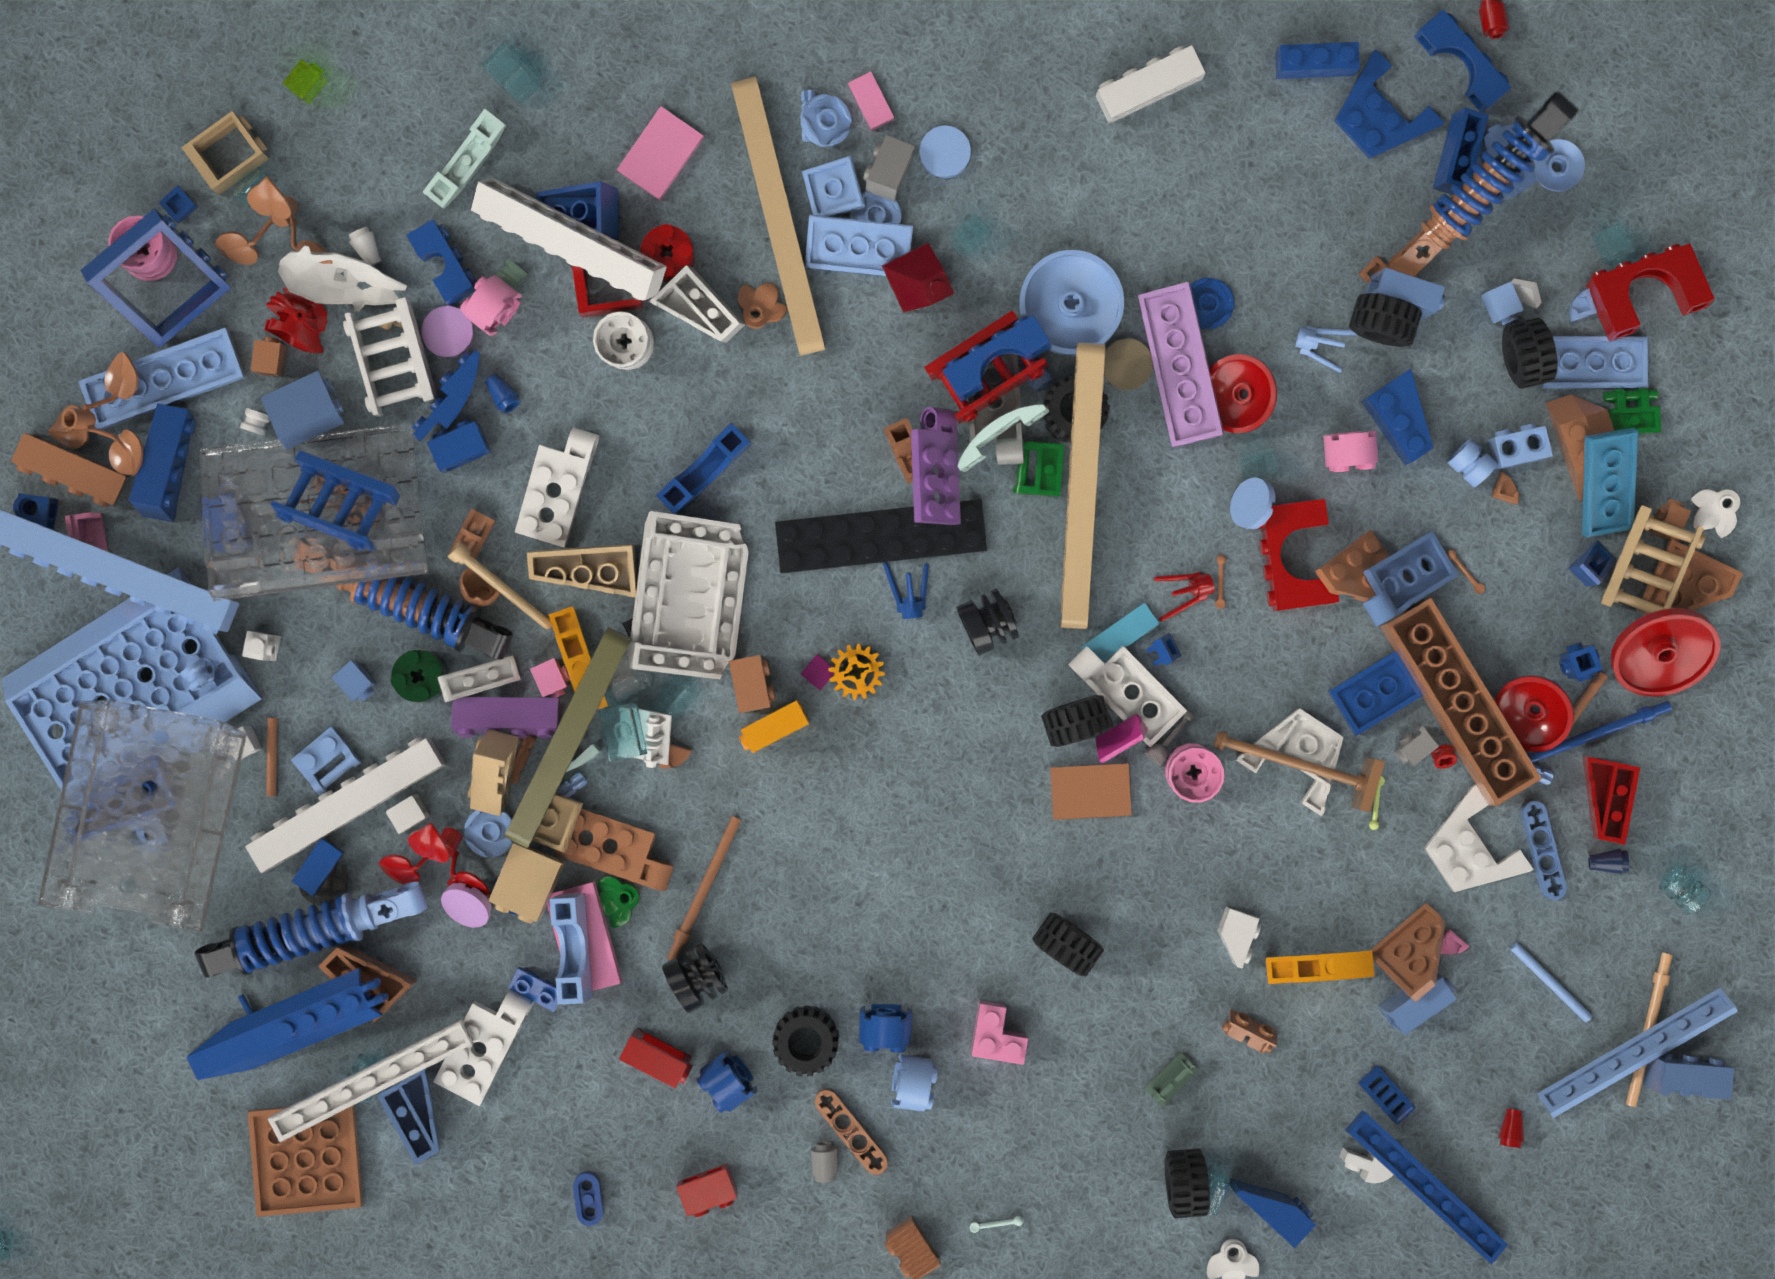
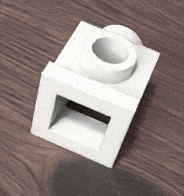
M247 631L242 657L276 662L281 636Z

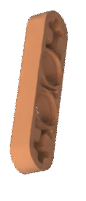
M830 1088L821 1089L815 1097L817 1110L870 1174L878 1175L883 1173L888 1165L885 1152L834 1090ZM822 1095L826 1097L831 1095L833 1097L831 1104L835 1109L838 1105L842 1107L836 1110L832 1117L828 1115L832 1112L827 1104L824 1106L820 1104L822 1102ZM840 1114H846L851 1122L848 1127L841 1128L836 1124V1117ZM861 1134L866 1137L867 1144L863 1148H856L852 1144V1138L855 1135ZM871 1146L875 1148L871 1150L872 1155L875 1158H882L881 1167L879 1168L876 1165L870 1166L871 1158L868 1154L864 1158L861 1156Z

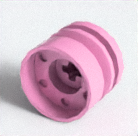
M129 216L119 221L111 230L108 238V247L143 217ZM160 231L120 266L138 279L157 281L167 276L174 268L177 261V247Z
M1186 743L1178 746L1169 754L1165 763V776L1172 790L1180 798L1189 802L1201 803L1212 799L1220 791L1224 782V769L1221 761L1210 749L1198 743ZM1191 765L1199 769V771L1195 772V777L1186 773V771L1191 769Z

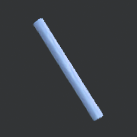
M1518 942L1510 948L1584 1022H1588L1593 1015Z

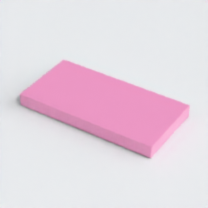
M596 882L553 892L551 898L559 894L585 893L592 991L621 984L623 980ZM549 900V903H548V905H547V908H548L549 915H550V918H551V913H550V900ZM553 927L554 933H555V936H556V940H557V944H558V947H559V951H560L559 937H558V934H557L556 929Z

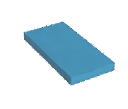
M1635 428L1585 436L1582 535L1586 538L1631 530L1635 520L1638 430Z

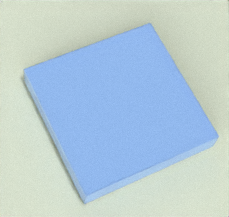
M851 155L802 171L813 215L835 217L865 207Z

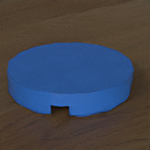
M1202 278L1191 284L1200 329L1213 330L1222 326L1231 317L1234 309V296L1231 289L1223 281L1214 278Z

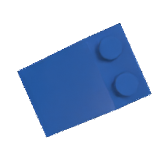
M599 181L536 192V200L614 240H619L618 188Z
M1232 1178L1228 1181L1235 1194L1294 1248L1316 1226L1311 1219L1313 1213L1298 1197L1293 1200L1287 1194Z

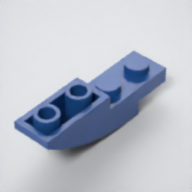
M477 350L471 354L466 351L457 361L460 367L454 373L449 370L439 381L442 384L439 391L446 398L443 400L439 397L430 406L433 412L427 418L421 416L412 426L415 430L412 436L417 441H422L436 424L446 430L463 408L476 378L480 354Z

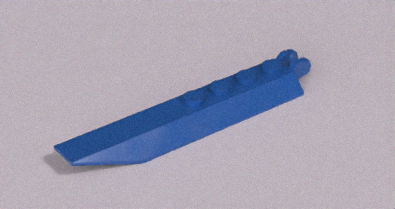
M358 968L228 1023L186 1058L197 1080L252 1070L382 1016V1012L373 1006L382 1003L389 997L385 992L371 998L368 990L378 987L381 981L378 977L365 983L361 982V969Z

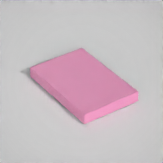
M660 106L617 168V172L660 201L704 136Z

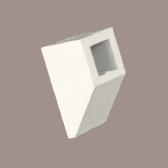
M1226 906L1217 931L1233 964L1243 968L1244 963L1248 964L1252 955L1250 945L1252 939L1258 937L1261 924H1258L1259 918Z

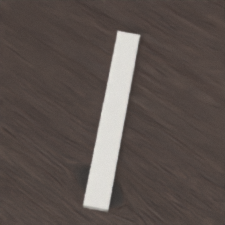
M461 1019L270 1116L268 1121L279 1142H282L473 1045L474 1042Z

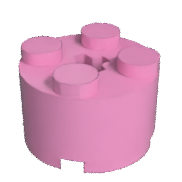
M493 275L488 279L484 276L481 277L474 286L476 291L472 297L467 298L460 307V310L464 312V316L489 336L499 332L495 328L500 323L503 326L508 323L520 306L517 298H522L518 291L497 275Z
M1376 430L1363 433L1357 431L1323 435L1325 467H1329V471H1350L1349 466L1354 465L1355 469L1360 470L1376 468V463L1379 462Z

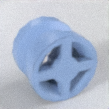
M204 660L191 664L180 673L190 683L189 688L192 692L201 689L215 679L213 673L207 671Z

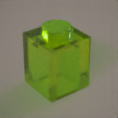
M300 59L282 84L303 102L310 105L327 83V80L322 75L324 70L312 61L307 64Z

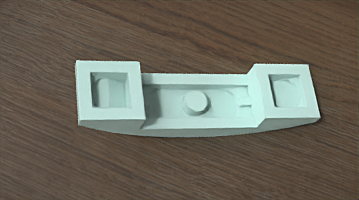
M484 109L469 129L471 131L469 136L442 172L436 173L423 193L445 209L459 195L486 161L500 139L506 125Z
M1032 405L1016 409L999 417L986 426L970 442L957 467L960 471H968L986 458L981 450L983 446L1018 421L1022 420L1025 425L1030 426L1049 413L1050 410L1045 405Z

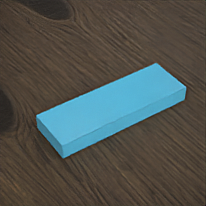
M1143 603L1080 648L1083 650L1087 646L1105 663L1121 646L1126 648L1159 625V622L1147 605Z

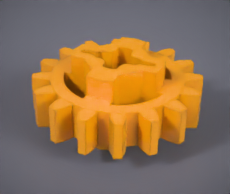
M857 644L856 650H852V647L847 645L846 653L839 649L837 652L840 658L831 659L836 665L835 667L828 668V671L834 672L835 676L829 680L830 682L837 681L838 685L835 687V691L842 688L844 690L843 697H846L848 693H852L853 700H856L857 694H861L866 699L867 691L875 694L876 691L873 686L875 684L882 685L878 680V676L885 675L884 672L879 671V667L883 666L884 663L876 662L875 659L879 656L878 653L869 654L871 647L868 646L863 651L861 650V644ZM856 654L866 656L871 662L867 664L858 661ZM847 657L849 664L846 670L839 672L842 661ZM857 664L859 668L869 667L868 670L861 673L860 679H856L855 676L849 675L845 677L844 675L853 670L852 665ZM874 671L873 680L866 687L864 680L868 673ZM848 679L853 681L857 689L847 687L842 681Z

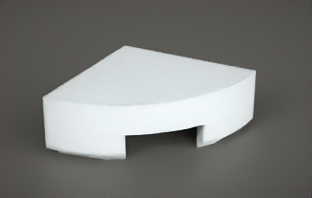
M1520 279L1512 280L1519 300L1528 306L1538 308L1542 302L1537 283Z

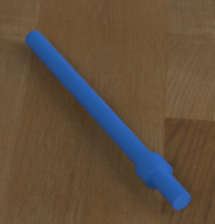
M1665 701L1652 707H1642L1637 709V712L1565 739L1558 746L1550 750L1531 752L1527 755L1532 763L1637 723L1645 724L1654 720V717L1671 711L1672 706L1669 701Z

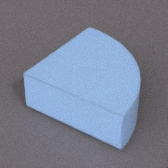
M1589 288L1575 297L1576 299L1573 300V304L1570 306L1569 316L1570 321L1573 322L1598 313Z

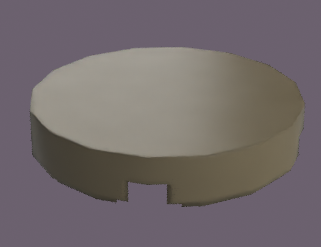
M1124 338L1116 340L1108 346L1105 351L1104 377L1111 386L1119 390L1129 391L1139 388L1147 382L1152 373L1153 360L1151 352L1146 345L1136 339Z

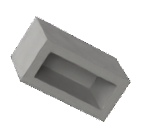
M888 135L885 136L882 144L877 143L872 156L876 158L873 166H867L863 177L867 181L865 191L894 202L911 163L915 146Z

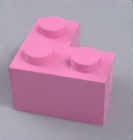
M979 1000L971 1055L1024 1065L1028 1042L1027 1035L1003 1030L1006 1014L1005 1004Z

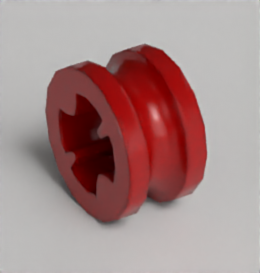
M1440 745L1431 752L1435 767L1444 769L1453 766L1458 759L1456 754H1454L1455 750L1452 745Z

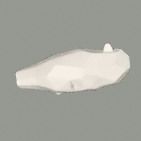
M306 245L300 251H290L280 260L278 274L289 292L320 304H353L354 310L360 312L365 304H396L395 300L399 298L393 290L406 291L407 287L406 284L384 274L368 262L336 252H311L309 246ZM325 260L333 261L332 264H322L319 262ZM358 282H366L372 287L361 290L357 287Z

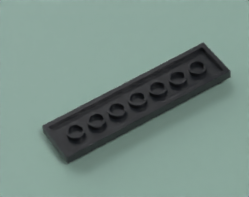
M982 499L960 501L961 524L957 525L914 522V506L776 521L775 528L780 573L987 551Z

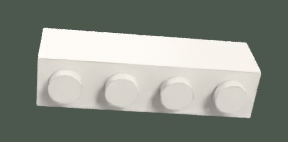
M1191 45L1187 48L1179 46L1169 53L1170 56L1166 58L1156 57L1146 63L1147 67L1140 70L1133 68L1125 72L1123 78L1115 82L1113 79L1102 83L1099 86L1100 89L1097 91L1096 98L1108 123L1110 124L1202 80L1205 71L1193 46Z

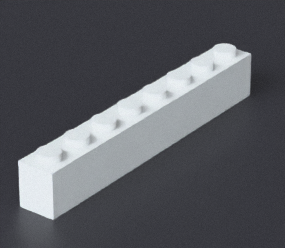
M493 177L478 182L471 211L479 214L481 219L500 225L506 232L520 235L524 241L543 247L545 252L566 259V262L570 265L580 266L587 270L591 276L609 281L611 286L632 293L631 295L638 300H647L658 295L667 266Z
M422 736L408 743L409 749L402 753L400 750L394 751L385 757L387 762L380 766L375 763L363 770L365 775L357 780L353 776L340 784L342 789L333 793L330 790L318 797L320 802L313 806L308 803L295 811L297 815L290 820L284 817L273 824L275 829L266 833L263 830L250 838L252 842L245 847L260 873L271 870L318 842L321 838L328 836L445 766L446 762L432 739L425 738L423 740Z

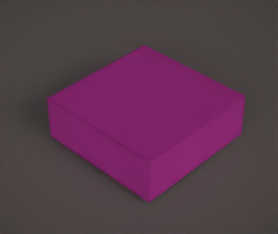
M816 655L802 671L801 675L821 691L834 675V672L828 671V668L832 666L819 655Z

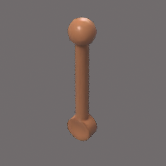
M1449 550L1447 552L1448 558L1455 562L1472 583L1474 591L1477 594H1482L1485 591V586L1478 584L1456 557V551Z
M1222 554L1216 558L1219 569L1218 599L1215 601V606L1218 609L1224 608L1226 604L1223 600L1224 564L1227 559Z

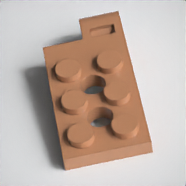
M581 808L566 852L563 853L555 850L554 853L556 856L660 891L667 890L674 865L649 858L657 833ZM586 830L593 834V842L588 846L583 844L581 840V835ZM610 838L614 839L618 845L616 852L613 854L607 852L605 848V843Z

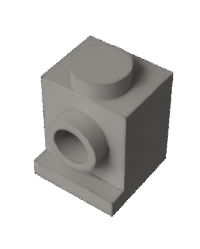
M1419 725L1413 728L1416 732L1415 734L1410 732L1399 740L1401 745L1396 748L1394 754L1402 764L1407 762L1408 765L1415 766L1439 747L1427 730Z

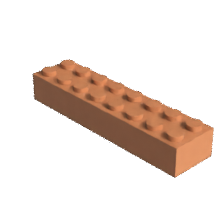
M1432 598L1419 602L1380 626L1394 651H1397L1422 692L1423 699L1488 805L1498 806L1542 779Z

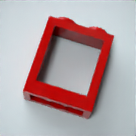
M572 265L578 312L582 318L642 309V301H647L638 300L633 297V299L591 305L586 271L580 266Z
M636 1028L619 1058V1060L675 1089L679 1082L685 1083L693 1067L689 1063L692 1058L691 1055L639 1028Z

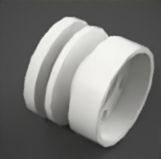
M615 312L608 314L599 321L594 330L593 343L596 353L604 362L618 369L632 370L640 368L649 360L654 349L655 341L651 329L644 321L630 313ZM625 336L632 340V343L627 344V349H625V346L620 345V341L625 340Z

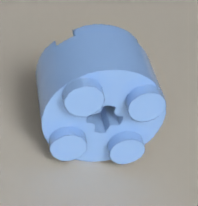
M899 1054L898 1058L901 1062H896L891 1089V1091L896 1092V1099L891 1098V1106L922 1112L926 1109L931 1110L933 1105V1094L930 1093L931 1083H936L938 1068L934 1067V1063L929 1058Z

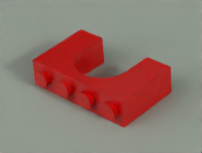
M1690 243L1683 246L1674 244L1666 248L1663 253L1656 255L1655 252L1641 257L1640 261L1634 263L1625 261L1617 265L1614 270L1607 272L1606 269H1603L1591 275L1586 288L1590 289L1598 312L1597 315L1609 342L1633 334L1641 325L1629 298V285L1638 278L1651 277L1665 283L1670 288L1682 316L1703 310L1715 300Z
M1325 499L1272 506V515L1264 525L1258 528L1262 529L1263 539L1259 540L1261 555H1265L1267 564L1263 565V575L1265 581H1269L1270 591L1266 593L1268 606H1272L1273 611L1339 603V595L1330 593L1321 579L1301 580L1290 575L1284 568L1280 556L1281 546L1285 538L1293 531L1329 525Z

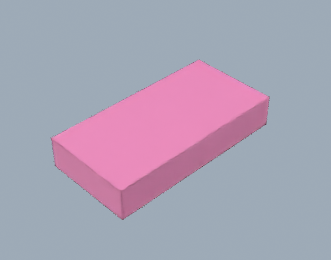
M872 72L848 83L871 131L894 120V116Z

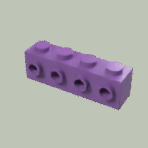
M462 697L453 700L451 728L455 734L462 738H472L474 734L485 735L487 730L490 729L517 736L519 739L526 738L527 735H537L538 738L550 739L553 738L561 722V703L559 698Z

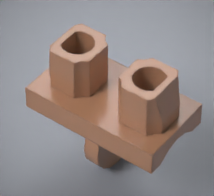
M471 508L451 549L461 540L469 547L470 555L476 559L496 521Z

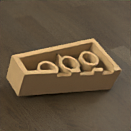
M635 543L532 550L527 552L529 579L636 598L638 574Z

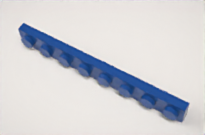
M1361 1110L1345 1129L1347 1133L1491 1265L1508 1246L1498 1234L1366 1112Z

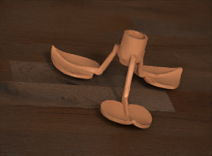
M268 176L251 188L247 195L249 205L257 213L264 216L271 215L266 224L251 241H248L240 232L228 231L221 234L215 242L216 249L228 259L243 265L254 264L259 257V253L253 245L257 243L274 222L279 227L291 225V247L294 251H300L306 245L309 246L311 252H328L321 245L313 241L296 243V225L298 220L294 217L299 209V204L292 197L284 196ZM325 260V261H321V262H319V263H322V264H332L333 261H332V260Z
M120 352L110 364L105 375V389L112 396L91 404H83L82 408L76 405L66 407L47 432L59 443L73 449H80L86 445L89 439V432L112 438L115 441L109 449V460L112 467L121 474L134 476L139 471L143 461V445L138 435L131 430H123L118 437L116 434L94 428L96 416L90 411V409L117 400L118 396L121 399H129L135 394L139 383L137 370L129 356L124 352Z

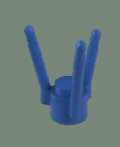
M883 562L885 573L897 604V613L902 612V619L923 617L922 610H926L925 598L929 565L925 563L923 567L920 599H918V596H914L911 573L908 572L906 574L908 597L903 598L902 603L888 562Z

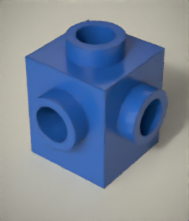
M1581 642L1566 647L1567 652L1559 654L1561 661H1559L1560 669L1565 676L1567 675L1568 679H1578V682L1593 678V673L1603 670L1600 664L1599 653L1594 648V645H1582ZM1576 657L1580 660V664H1579V665H1578V662H1577V660H1576Z

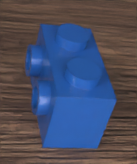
M466 420L457 424L456 430L449 433L444 430L432 436L433 440L428 441L427 445L440 472L447 473L492 453L480 424L475 421L471 423L470 420Z

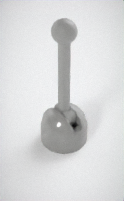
M1187 711L1183 715L1181 722L1162 744H1153L1144 754L1156 765L1161 766L1167 758V745L1187 721H1191L1194 718L1193 713Z

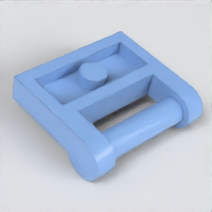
M333 726L291 759L293 764L311 784L313 790L320 796L327 791L328 786L352 766L357 767L361 763L359 757ZM343 753L346 759L319 780L316 774Z

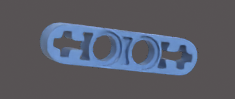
M1527 801L1522 805L1520 814L1540 891L1546 898L1559 900L1566 894L1567 885L1548 813L1541 802ZM1532 805L1534 808L1539 809L1540 813L1536 814V819L1539 823L1543 822V826L1530 827V824H1535L1534 818L1528 816L1527 813L1531 811ZM1538 830H1543L1546 834V841L1541 845H1537L1533 840V836ZM1549 855L1553 860V865L1548 870H1544L1540 866L1541 858ZM1557 873V876H1552L1553 883L1559 885L1555 895L1547 889L1551 887L1550 878H1544L1543 875Z

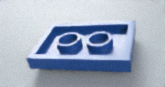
M1397 651L1391 652L1328 690L1329 695L1354 736L1361 734L1423 696Z

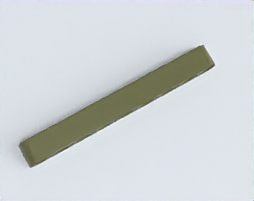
M609 627L606 629L504 835L505 838L529 848L632 638Z

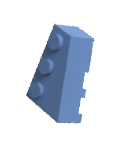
M1667 1052L1646 1066L1644 1085L1662 1095L1676 1092L1680 1093L1681 1096L1690 1097V1094L1700 1095L1703 1098L1731 1100L1735 1068L1725 1064L1726 1060L1709 1057V1062L1699 1061V1056L1683 1054V1058H1675L1673 1053Z
M426 1068L382 1090L377 1095L415 1165L436 1154L441 1148Z

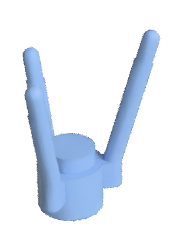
M1300 327L1295 347L1301 348L1300 354L1307 355L1339 373L1342 372L1341 367L1314 353L1311 349L1316 350L1318 343L1339 347L1346 346L1345 342L1320 337V334L1357 336V334L1352 330Z

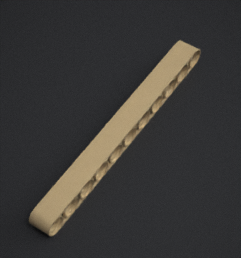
M756 76L731 82L799 354L803 356L825 350Z
M1077 343L1061 595L1062 620H1060V628L1087 629L1105 361V344Z

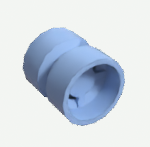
M1470 438L1459 447L1448 459L1447 463L1457 473L1463 472V479L1474 488L1493 472L1498 463L1488 453L1482 454V448Z

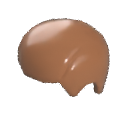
M467 568L463 571L460 578L461 594L466 601L475 606L484 607L498 599L500 592L473 570Z

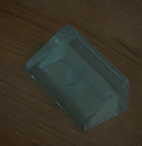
M675 674L645 710L672 715V727L700 693L678 674Z

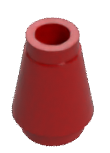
M1506 1109L1498 1135L1500 1145L1521 1149L1522 1142H1525L1523 1111Z

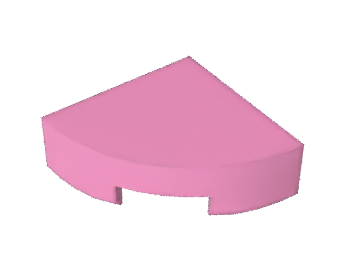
M1450 929L1444 932L1441 954L1452 955L1462 953L1469 947Z

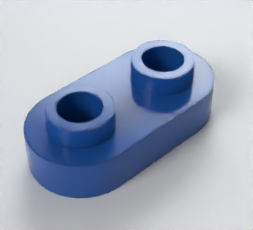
M585 1171L580 1173L573 1183L576 1214L578 1220L583 1225L593 1226L601 1220L604 1214L601 1183L595 1173ZM585 1180L592 1183L590 1189H586L583 1186ZM589 1206L594 1207L595 1214H588L586 1208Z

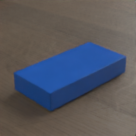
M321 838L292 882L310 895L315 896L345 852L325 838Z

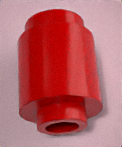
M1501 0L1482 1L1480 3L1479 16L1483 35L1489 36L1490 39L1503 37L1505 32L1510 29L1505 3Z

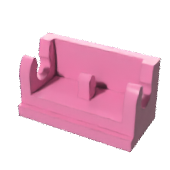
M93 512L65 516L68 536L108 551L102 513L93 514Z

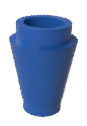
M493 374L485 380L497 410L509 413L520 404L519 394L500 378L498 374Z

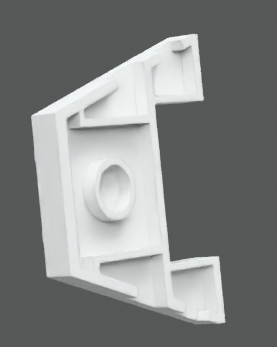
M1298 708L1253 743V745L1335 769L1343 736ZM1244 752L1235 759V761L1254 773H1257L1265 760ZM1301 770L1313 778L1314 782L1300 803L1322 816L1331 787V779Z
M1476 784L1470 787L1468 793L1456 805L1454 811L1442 823L1424 847V850L1453 892L1533 870L1519 849L1496 863L1468 822V818L1488 806Z

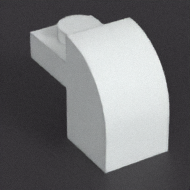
M1344 1147L1342 1148L1339 1157L1345 1162L1344 1166L1356 1172H1360V1169H1362L1360 1177L1365 1182L1381 1183L1393 1176L1370 1153L1365 1156Z

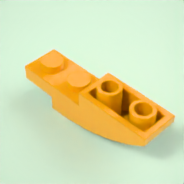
M571 606L548 615L573 689L576 691L592 658L575 609ZM605 695L598 709L608 706Z
M1372 950L1266 957L1268 984L1375 977Z

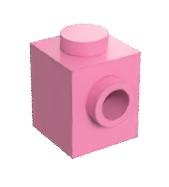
M557 658L530 668L543 698L549 696L550 698H558L566 694L564 689L570 687L568 683L570 678L566 666L561 667Z

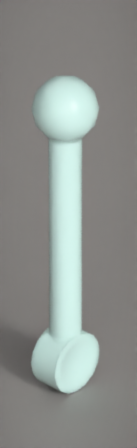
M1015 1216L1014 1219L980 1224L972 1222L970 1224V1231L976 1233L979 1229L1011 1224L1021 1226L1024 1219L1022 1216Z

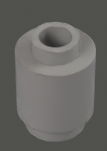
M829 1141L817 1142L816 1146L811 1148L812 1175L815 1176L816 1182L827 1183L836 1180V1174L838 1173L837 1147L831 1145Z

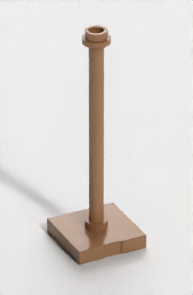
M1226 731L1217 732L1214 746L1218 747V750L1222 751L1224 747L1354 786L1356 792L1351 807L1370 813L1385 764L1384 761L1366 758L1361 774L1355 776L1227 737L1228 732Z

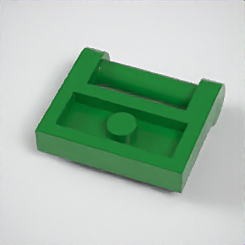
M1023 441L1024 464H1018L1017 482L1013 487V494L1060 497L1064 444ZM1029 451H1037L1034 486H1027Z

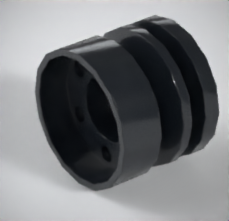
M997 588L990 591L994 601L991 604L987 596L983 594L981 595L983 607L980 609L972 600L956 607L978 656L994 649L993 636L997 635L1003 645L1006 644L1007 639L1004 634L1006 630L1012 640L1019 638L1015 616L1009 603Z
M703 943L695 946L698 957L691 949L686 951L689 964L686 965L677 956L662 965L663 973L672 992L687 1013H691L704 1005L703 991L711 999L717 998L715 988L721 994L728 991L724 978L725 975L719 962Z

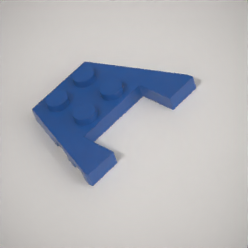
M1377 49L1370 55L1334 121L1369 159L1418 138L1425 133L1438 129L1445 123L1430 106L1411 123H1408L1373 86V83L1392 66Z

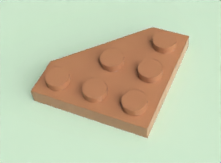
M1369 530L1315 572L1330 593L1353 596V599L1365 602L1376 594L1363 571L1390 555L1373 531Z
M1672 539L1668 541L1664 551L1684 558L1688 546ZM1695 550L1671 607L1696 610L1708 604L1733 596L1743 573ZM1659 560L1653 575L1674 582L1680 567ZM1648 584L1641 599L1664 606L1669 592ZM1638 608L1636 609V611L1641 612L1645 615L1649 614L1646 611L1640 610Z
M1427 903L1371 949L1373 961L1414 1002L1436 985L1445 928L1443 918Z

